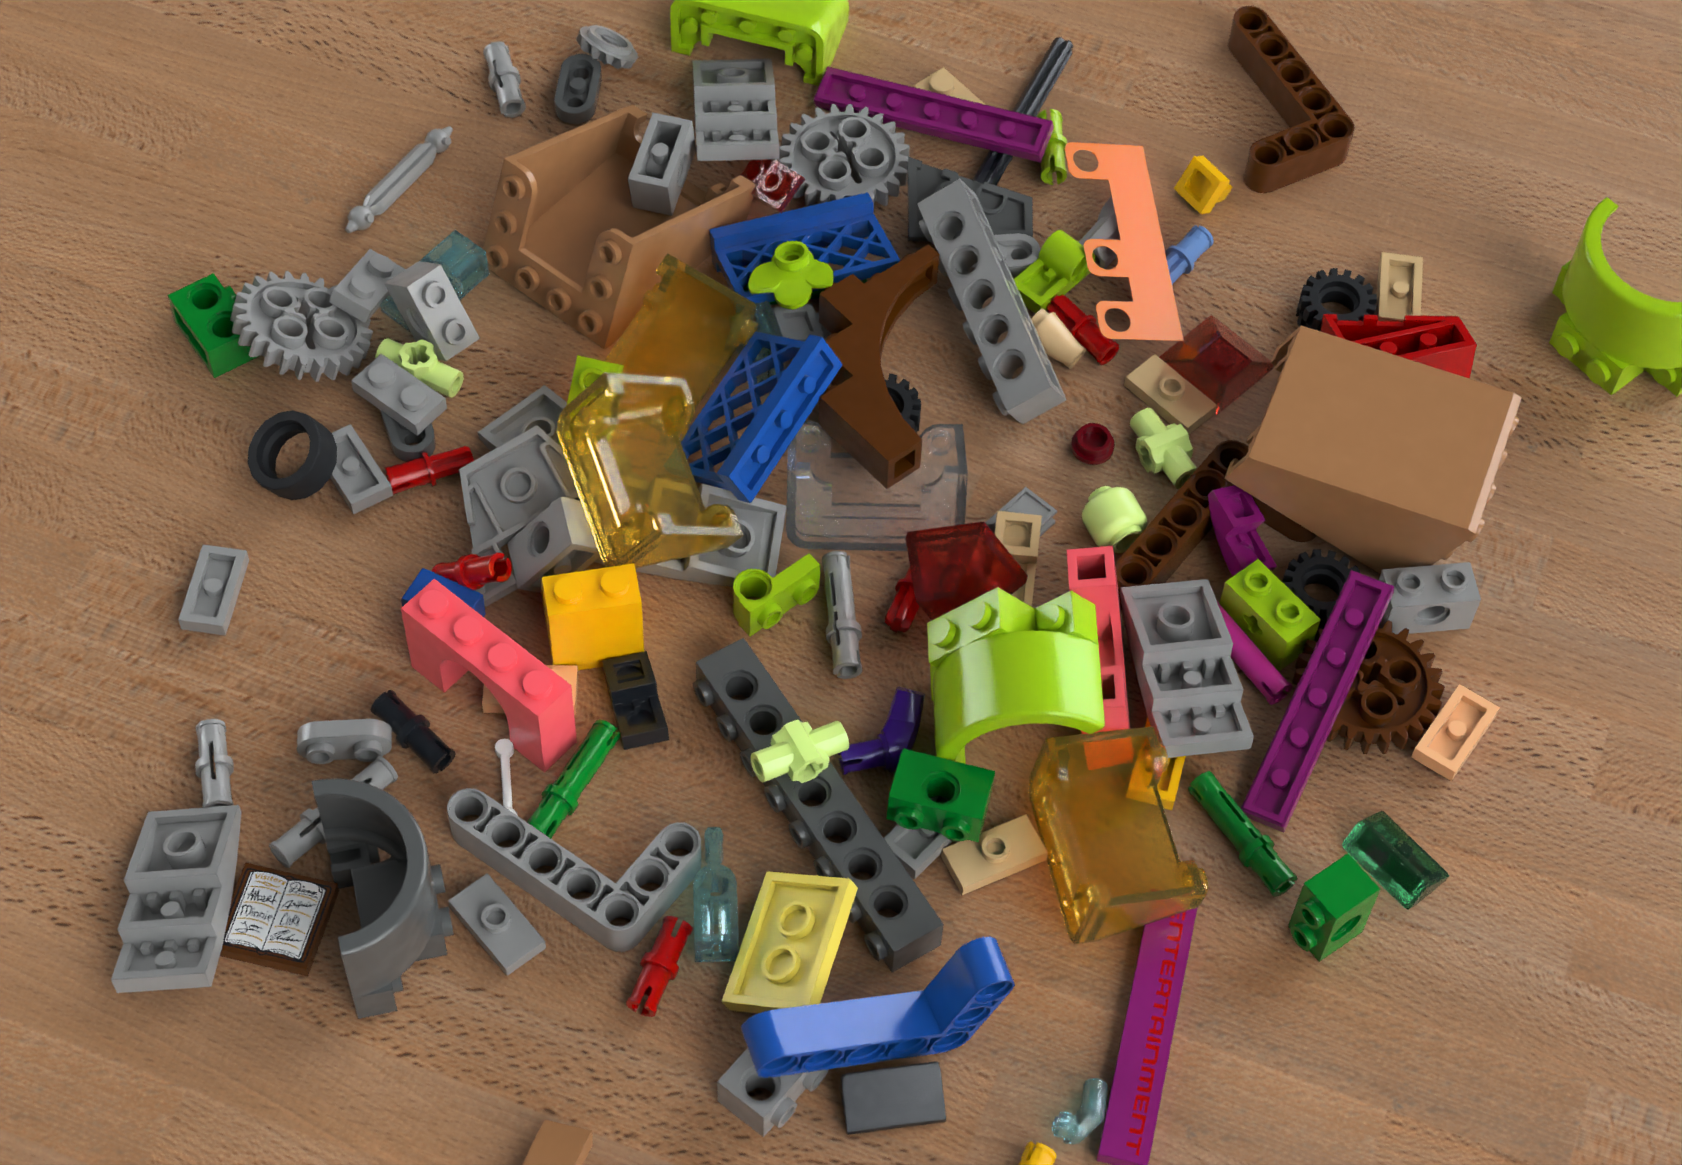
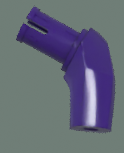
M896 687L886 723L881 730V734L877 735V739L849 744L848 750L838 753V755H841V758L838 759L842 774L846 775L851 772L883 767L885 771L888 770L890 773L896 771L902 749L912 750L920 727L925 694L903 687Z

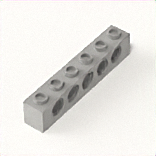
M958 179L917 203L923 219L919 221L920 228L930 243L934 242L940 254L938 268L945 277L948 276L952 287L948 288L949 296L959 311L963 310L967 321L963 323V328L972 344H978L982 354L978 358V363L987 379H993L997 389L993 393V398L1004 416L1010 414L1023 425L1066 401L1065 394L976 193L961 179ZM962 229L961 234L953 239L954 235ZM977 263L976 268L972 272L968 273L969 268L973 264ZM992 297L990 304L982 308L984 302ZM1008 331L1005 339L1000 343H997V340L1000 337V335ZM1023 366L1020 375L1012 379L1015 370Z

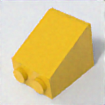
M635 563L542 577L541 596L553 665L578 666L579 671L603 667L602 660L644 652L642 601Z

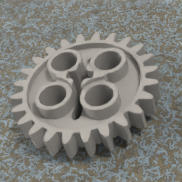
M831 104L830 113L827 114L817 107L815 108V118L802 114L801 125L791 123L790 134L782 135V146H779L778 159L779 175L784 176V187H792V197L794 199L805 195V207L812 206L816 202L825 203L863 193H869L873 200V208L875 201L883 206H887L889 195L898 197L900 186H906L907 160L910 146L904 144V132L895 133L896 123L894 121L883 125V114L879 113L871 118L868 116V107H864L859 114L854 113L852 104L847 105L845 112H839L837 106Z
M285 271L283 279H280L273 272H269L267 280L255 276L253 284L245 283L242 292H238L230 317V321L234 322L232 333L240 335L239 346H251L250 357L262 355L265 357L264 367L275 363L279 365V374L284 375L290 369L295 372L298 380L302 379L304 373H310L315 382H319L321 373H324L331 380H335L338 371L348 376L352 367L359 368L362 359H365L367 356L373 330L368 329L371 322L370 319L364 323L329 303L332 291L336 286L329 289L324 287L323 278H319L315 283L309 282L306 273H302L300 280L294 279L289 271Z

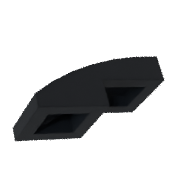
M647 651L602 660L607 688L618 731L621 734L623 749L626 750L668 741V726L658 697L657 683Z

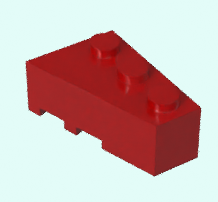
M1323 314L1321 332L1470 379L1477 344L1459 316L1405 315L1404 322L1378 321V315H1364L1363 321L1337 320V314Z

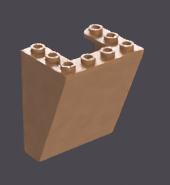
M633 104L504 158L480 259V264L603 349L610 347L711 255L709 229L747 220L757 187L756 184L740 175L731 180L727 190V186L719 182L708 187L706 193L685 179L672 216L634 208L628 177L643 140L639 133V125L646 121L648 114Z
M1302 325L1276 348L1271 364L1276 366L1275 370L1280 372V376L1260 426L1248 435L1246 440L1249 444L1247 455L1241 460L1234 458L1230 462L1224 479L1381 574L1382 569L1429 566L1440 559L1446 560L1458 546L1465 541L1472 542L1479 535L1485 522L1481 518L1485 505L1491 500L1496 490V485L1493 483L1496 472L1503 465L1508 451L1504 449L1507 439L1519 422V417L1516 416L1522 397L1501 388Z

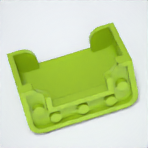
M673 0L670 8L671 51L690 56L697 42L701 41V45L709 46L713 34L785 50L786 65L793 66V63L796 62L802 67L805 72L803 83L819 86L827 66L830 67L848 23V0Z

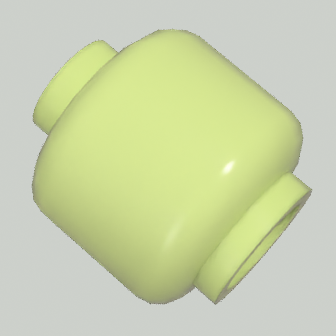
M1103 486L1096 489L1090 494L1088 503L1082 511V521L1098 547L1113 545L1115 553L1125 552L1147 527V517L1134 494L1124 487L1111 488L1110 486Z

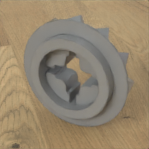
M592 25L583 26L579 30L576 40L581 49L592 55V59L602 61L604 65L609 64L616 69L631 68L638 58V53L633 48L632 43L621 34L609 28Z

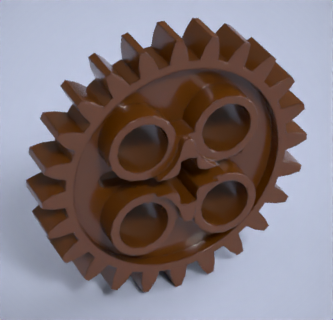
M1389 620L1382 629L1377 628L1364 657L1366 659H1363L1329 733L1328 742H1331L1337 736L1344 737L1343 744L1345 750H1348L1355 741L1360 742L1363 754L1368 753L1371 744H1377L1381 753L1386 754L1391 741L1400 750H1403L1408 737L1416 742L1420 740L1423 730H1428L1435 716L1438 715L1442 705L1440 699L1445 689L1444 685L1438 683L1442 675V669L1431 668L1435 654H1420L1424 643L1422 639L1409 643L1406 640L1409 629L1405 628L1398 634L1392 633V621ZM1319 628L1317 630L1314 641L1307 639L1303 652L1298 655L1292 684L1298 685L1323 629ZM1393 678L1403 680L1405 683H1399ZM1370 710L1379 711L1383 715H1376L1372 713Z

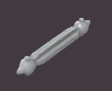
M447 126L443 129L431 130L424 140L425 143L417 144L365 196L363 205L352 208L347 216L349 222L345 228L346 232L352 233L356 230L368 229L374 221V216L383 214L433 164L436 153H442L448 149L451 144L452 127Z

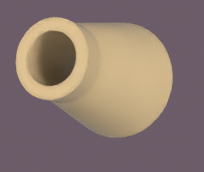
M1045 309L1039 310L1031 320L1046 354L1071 369L1082 358L1086 349L1078 343L1055 312L1049 314Z

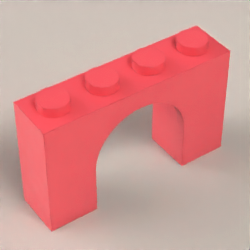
M1113 545L1067 550L1069 591L1082 596L1095 604L1105 718L1103 729L1093 734L1081 731L1086 765L1133 762L1121 609Z
M433 579L401 608L412 668L444 693L468 671L473 673L490 690L501 705L508 721L510 741L513 743L514 749L544 773L577 742L572 686L441 583Z

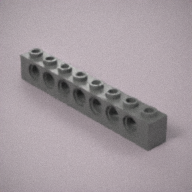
M744 638L696 661V681L693 683V689L698 700L704 707L711 706L717 715V725L723 737L728 742L735 741L741 750L740 757L745 769L750 776L755 777L756 774L751 764V753L771 746L772 735L777 733L783 725L798 719L800 722L802 720ZM743 695L748 698L745 700H734L731 697ZM769 730L772 733L768 735H759L756 734L755 731ZM830 761L828 768L820 772L816 778L804 783L792 781L787 773L762 782L765 786V796L772 809L776 813L782 811L790 822L789 830L795 843L801 849L807 847L815 859L813 864L818 876L849 878L858 887L848 920L851 923L857 921L866 934L864 935L866 946L877 961L883 959L893 973L941 946L943 922ZM806 800H817L822 804L811 807L803 804L802 802ZM838 835L847 840L842 843H833L827 838ZM866 872L872 878L859 880L854 878L852 874ZM881 909H892L898 915L887 918L879 915L877 912Z

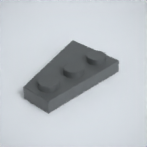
M908 157V241H928L919 225V221L923 219L917 203L958 179H961L976 193L994 235L1021 233L1033 237L1032 197L987 182L980 183L959 176L957 172L945 168L941 170L923 164L921 160ZM962 229L954 235L953 239L961 234Z

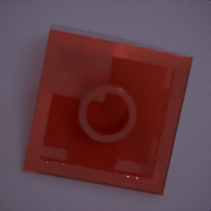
M1210 315L1184 336V341H1178L1159 357L1217 404L1216 415L1274 368V365L1271 364L1268 358L1213 315Z
M984 521L907 532L905 541L916 603L931 620L997 587L1012 595L1027 581L1028 575Z

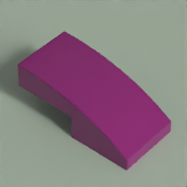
M1236 485L1212 490L1208 494L1212 524L1221 553L1231 575H1236L1257 559L1272 572L1277 565L1256 531L1265 521V518L1252 496Z

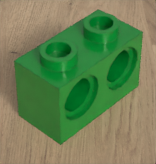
M214 273L167 295L174 322L214 378L257 358L250 357L251 346H239L240 335L232 333L234 322L230 321L236 294L231 286L223 287Z

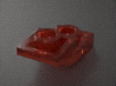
M771 159L750 160L740 174L756 184V187L751 192L754 200L780 213L783 212L805 181L802 175L777 160L772 161Z

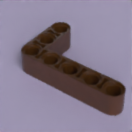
M1256 6L1239 8L1233 17L1228 48L1290 127L1254 142L1249 150L1244 172V182L1252 191L1269 193L1344 163L1354 134V123L1268 14Z
M1227 440L1217 445L1119 558L1115 567L1120 609L1122 611L1121 587L1166 583L1211 530L1213 524L1208 494L1212 490L1234 486L1224 477L1230 462L1234 458L1241 460L1247 455L1248 445L1237 440ZM1252 496L1265 518L1263 523L1296 542L1311 541L1317 536ZM1126 582H1133V583H1136V584H1138V585H1131V584L1126 583Z

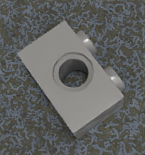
M652 113L628 177L634 208L673 215L696 152L692 120Z
M418 261L384 283L415 341L423 339L432 343L438 360L448 361L480 339L441 264Z
M559 497L554 500L547 509L507 542L518 589L541 593L542 577L584 571L608 551L596 504L575 500L572 497Z
M1471 563L1382 569L1379 581L1394 586V593L1379 627L1382 629L1389 620L1392 621V633L1398 634L1405 628L1409 629L1408 634L1469 629L1481 601Z

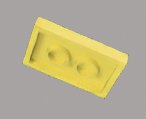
M766 871L721 1002L731 1011L757 1014L775 1009L820 1004L858 887L849 878Z

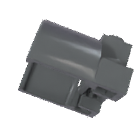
M350 779L312 780L314 797L324 829L328 854H330L331 871L334 883H338L339 889L354 886L361 929L348 935L340 936L338 940L358 1019L397 1011L394 993L404 991L401 975L416 961L448 955L444 937L452 936L454 933L449 907H438L436 894L446 892L441 865H430L427 846L420 826L409 810L386 791L373 785ZM378 848L390 854L391 857L380 862Z

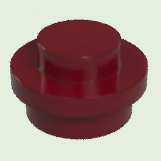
M1098 423L1083 425L1074 433L1071 441L1073 455L1079 461L1090 465H1098L1108 461L1112 457L1115 447L1110 431Z

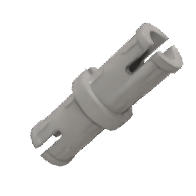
M492 42L483 51L490 71L488 82L490 88L496 92L501 114L504 113L505 117L510 118L517 117L526 109V104L519 88L521 77L517 68L513 67L508 46H505L503 42Z
M219 719L203 720L196 725L199 759L195 762L196 775L201 778L203 808L233 805L230 775L234 772L233 759L228 756L225 722ZM213 755H214V762H215V769H216V779H215V772H214V766H213Z

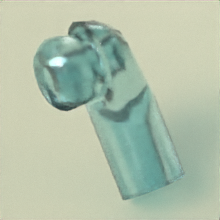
M1091 1078L1084 1082L1081 1106L1076 1114L1073 1116L1068 1111H1061L1059 1116L1054 1118L1051 1129L1055 1137L1063 1138L1065 1144H1079L1103 1122L1108 1093V1085L1105 1081Z

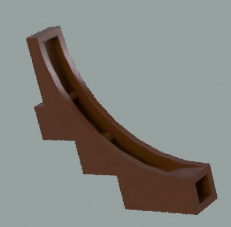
M929 244L915 253L905 255L897 264L882 273L874 274L865 283L861 282L854 274H851L840 282L833 283L831 287L825 288L820 293L819 323L831 333L825 341L843 365L830 383L832 386L819 397V426L886 489L919 469L921 465L922 438L902 417L891 398L881 368V357L884 344L898 318L916 298L937 283L940 254Z

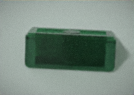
M1380 811L1357 822L1342 843L1344 850L1405 909L1416 906L1449 877L1448 872L1384 811Z

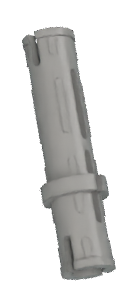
M832 551L822 557L829 624L826 627V640L832 647L833 674H837V677L841 679H851L862 673L859 652L862 629L861 625L856 622L850 556H847V553L844 551Z
M378 756L374 762L351 780L364 782L383 790L389 784L394 783L398 775L385 758ZM318 807L314 810L310 808L305 810L300 815L301 821L276 841L270 843L269 848L271 852L286 868H290L297 859L318 842L326 843Z

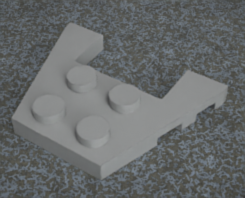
M538 425L459 469L467 524L470 526L473 545L471 552L480 557L494 553H503L501 547L506 545L510 539L559 497H572L575 500L596 504L605 539L639 520L630 507L617 498L603 483L580 465L575 458ZM512 571L508 580L487 583L477 590L483 595L485 607L518 589L515 574Z

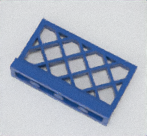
M869 193L709 229L712 263L717 272H722L740 309L775 301L774 293L751 294L749 291L744 292L743 288L749 282L753 270L761 264L770 262L775 254V249L787 241L804 243L813 254L814 259L843 266V269L833 271V283H838L851 274H854L859 280L868 279L876 273H882L900 261L899 256L874 215L873 200ZM842 246L857 250L853 256L838 251ZM870 253L885 257V259L869 261L865 257ZM813 288L812 292H813V291L822 290V289H825V288H820V289Z
M755 331L663 468L671 476L729 490L738 500L751 503L818 403L819 397L824 394L842 367V362L821 336L809 334L805 341ZM763 347L771 349V355L753 363ZM793 358L787 369L784 370L783 363ZM775 367L776 375L757 384L756 377ZM748 381V389L731 397L732 392L737 386ZM771 392L764 403L761 404L760 397ZM752 401L753 409L734 417V410ZM725 415V423L708 431L709 426L714 420ZM747 427L742 436L738 439L737 431ZM727 436L729 437V444L711 452V444ZM699 450L702 451L701 458L684 465L691 454ZM724 461L718 472L715 473L714 466Z

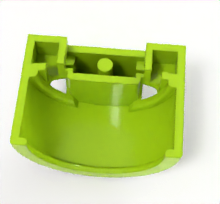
M1606 197L1590 213L1572 260L1563 265L1552 293L1565 305L1567 312L1558 318L1549 343L1561 356L1570 360L1593 383L1602 387L1611 396L1642 372L1646 371L1657 383L1666 387L1677 397L1682 393V302L1665 301L1639 292L1624 282L1612 270L1602 250L1601 233L1606 220L1618 209V205Z
M997 587L927 623L931 699L934 702L936 757L966 764L965 745L987 732L1008 726L1055 724L1075 728L1088 734H1093L1104 728L1105 718L1095 604L1082 596L1069 591L1037 608H1033Z

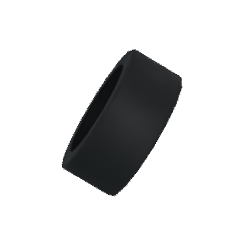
M294 410L280 412L267 419L255 432L248 450V466L252 477L262 487L289 500L304 499L318 492L331 478L337 463V445L333 434L312 417ZM299 433H307L310 438V448L305 463L297 472L289 477L278 478L275 470L276 459L280 449L293 436Z

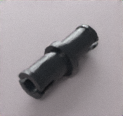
M393 690L382 693L371 706V712L391 726L392 731L397 735L396 742L402 748H410L434 774H437L439 770L443 771L449 766L456 753L429 728L430 721L424 715H416L397 697Z

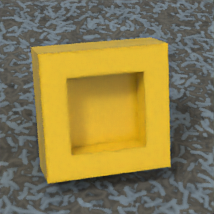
M1194 156L1175 185L1174 190L1200 214H1206L1211 212L1216 203L1225 200L1233 187L1229 184L1230 180L1204 156Z

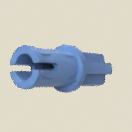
M1193 226L1176 246H1170L1165 251L1172 284L1182 274H1189L1194 269V263L1213 245V236L1203 226Z

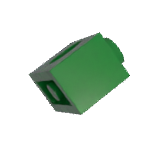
M903 748L888 797L886 819L895 821L899 826L906 829L916 830L923 828L942 833L943 836L950 840H970L979 843L992 795L995 771ZM934 796H942L948 799L949 801L945 803H937L931 800L930 798Z
M1349 853L1303 884L1288 924L1291 935L1297 945L1304 951H1310L1319 962L1363 932L1381 890Z

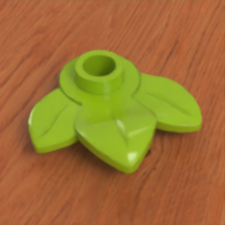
M787 241L775 249V254L770 262L761 264L753 270L749 278L748 288L751 294L774 293L775 301L781 307L794 310L808 303L813 288L831 287L834 275L832 268L827 263L814 259L813 254L804 243Z

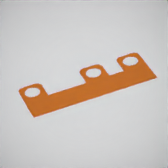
M1067 143L1064 150L1068 170L1072 176L1079 179L1109 181L1120 240L1088 239L1084 242L1083 247L1088 270L1095 276L1128 277L1133 302L1100 301L1097 303L1096 313L1101 334L1108 339L1184 341L1143 146ZM1078 150H1087L1093 153L1098 160L1097 169L1092 172L1080 170L1073 161L1074 153ZM1103 246L1113 250L1118 258L1116 267L1113 269L1099 267L1092 257L1095 248ZM1117 308L1128 315L1130 327L1126 331H1114L1106 324L1105 313L1109 309Z

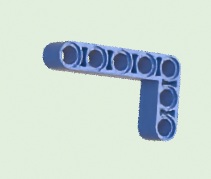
M981 937L961 946L924 990L764 1011L747 1019L742 1024L741 1031L756 1072L762 1078L944 1053L965 1044L1013 990L1015 983L996 938Z

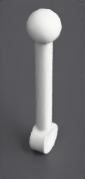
M500 739L495 744V752L501 762L503 806L518 816L512 805L510 757L514 754V746L509 739Z

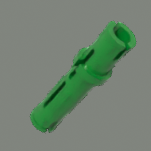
M601 719L594 722L586 738L572 755L557 780H555L553 785L548 784L541 793L542 801L527 823L549 838L554 836L566 816H570L575 812L578 807L577 800L598 771L610 750L621 738L620 732H615L617 728L614 725Z
M1212 771L1204 772L1190 783L1191 786L1188 787V791L1202 805L1223 834L1235 846V849L1239 852L1238 858L1245 867H1251L1273 897L1287 892L1294 886V881H1297L1298 878L1277 855V852L1273 849L1275 844L1268 835H1262L1230 794L1221 786V783Z

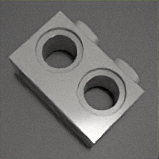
M747 1048L717 1081V1101L764 1137L774 1125L780 1128L790 1119L796 1110L797 1103L795 1101L806 1088L809 1091L815 1090L823 1081L829 1069L762 1078L758 1076ZM764 1088L773 1095L767 1100L758 1101L752 1099L748 1094L754 1089Z

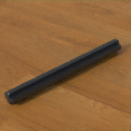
M1061 37L1053 40L1015 105L1014 112L1037 116L1072 55L1073 44L1070 40H1064ZM989 150L972 180L997 185L1013 156Z

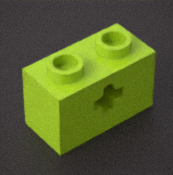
M1259 559L1231 577L1224 584L1220 605L1278 671L1298 658L1299 653L1303 652L1307 639L1314 641L1321 619Z

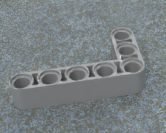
M475 788L459 790L451 796L447 804L451 834L458 845L603 946L615 952H625L637 946L701 869V837L699 832L687 823L676 822L662 829L615 883L480 790ZM468 815L480 816L478 819L471 822H464L461 820L462 818ZM505 840L517 842L515 845L507 848L498 846L499 843ZM675 849H685L689 851V853L684 856H675L670 854V852ZM541 866H551L555 868L551 872L545 874L537 873L534 871ZM646 883L660 885L658 889L653 891H645L640 888ZM581 891L593 894L584 900H577L572 897L575 893ZM619 917L631 920V922L624 926H614L609 923Z

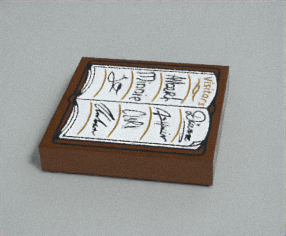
M245 862L232 896L220 956L308 976L339 894L338 883Z

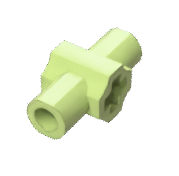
M386 338L377 349L375 358L380 354L384 355L433 390L448 397H454L462 386L463 372L438 361L434 345L428 341L420 339L417 342H406L403 345L390 338Z
M1146 408L1137 412L1130 421V427L1138 436L1135 448L1138 452L1140 463L1147 472L1152 471L1155 474L1163 470L1173 485L1180 489L1197 469L1190 459L1192 458L1193 447L1188 432L1182 424L1176 425L1172 423L1165 426L1152 408Z
M798 719L783 725L777 733L772 735L771 746L751 753L752 768L761 782H766L787 773L792 781L804 783L816 778L820 772L828 768L830 756L848 750L849 739L839 721H834L812 730L808 722H800Z

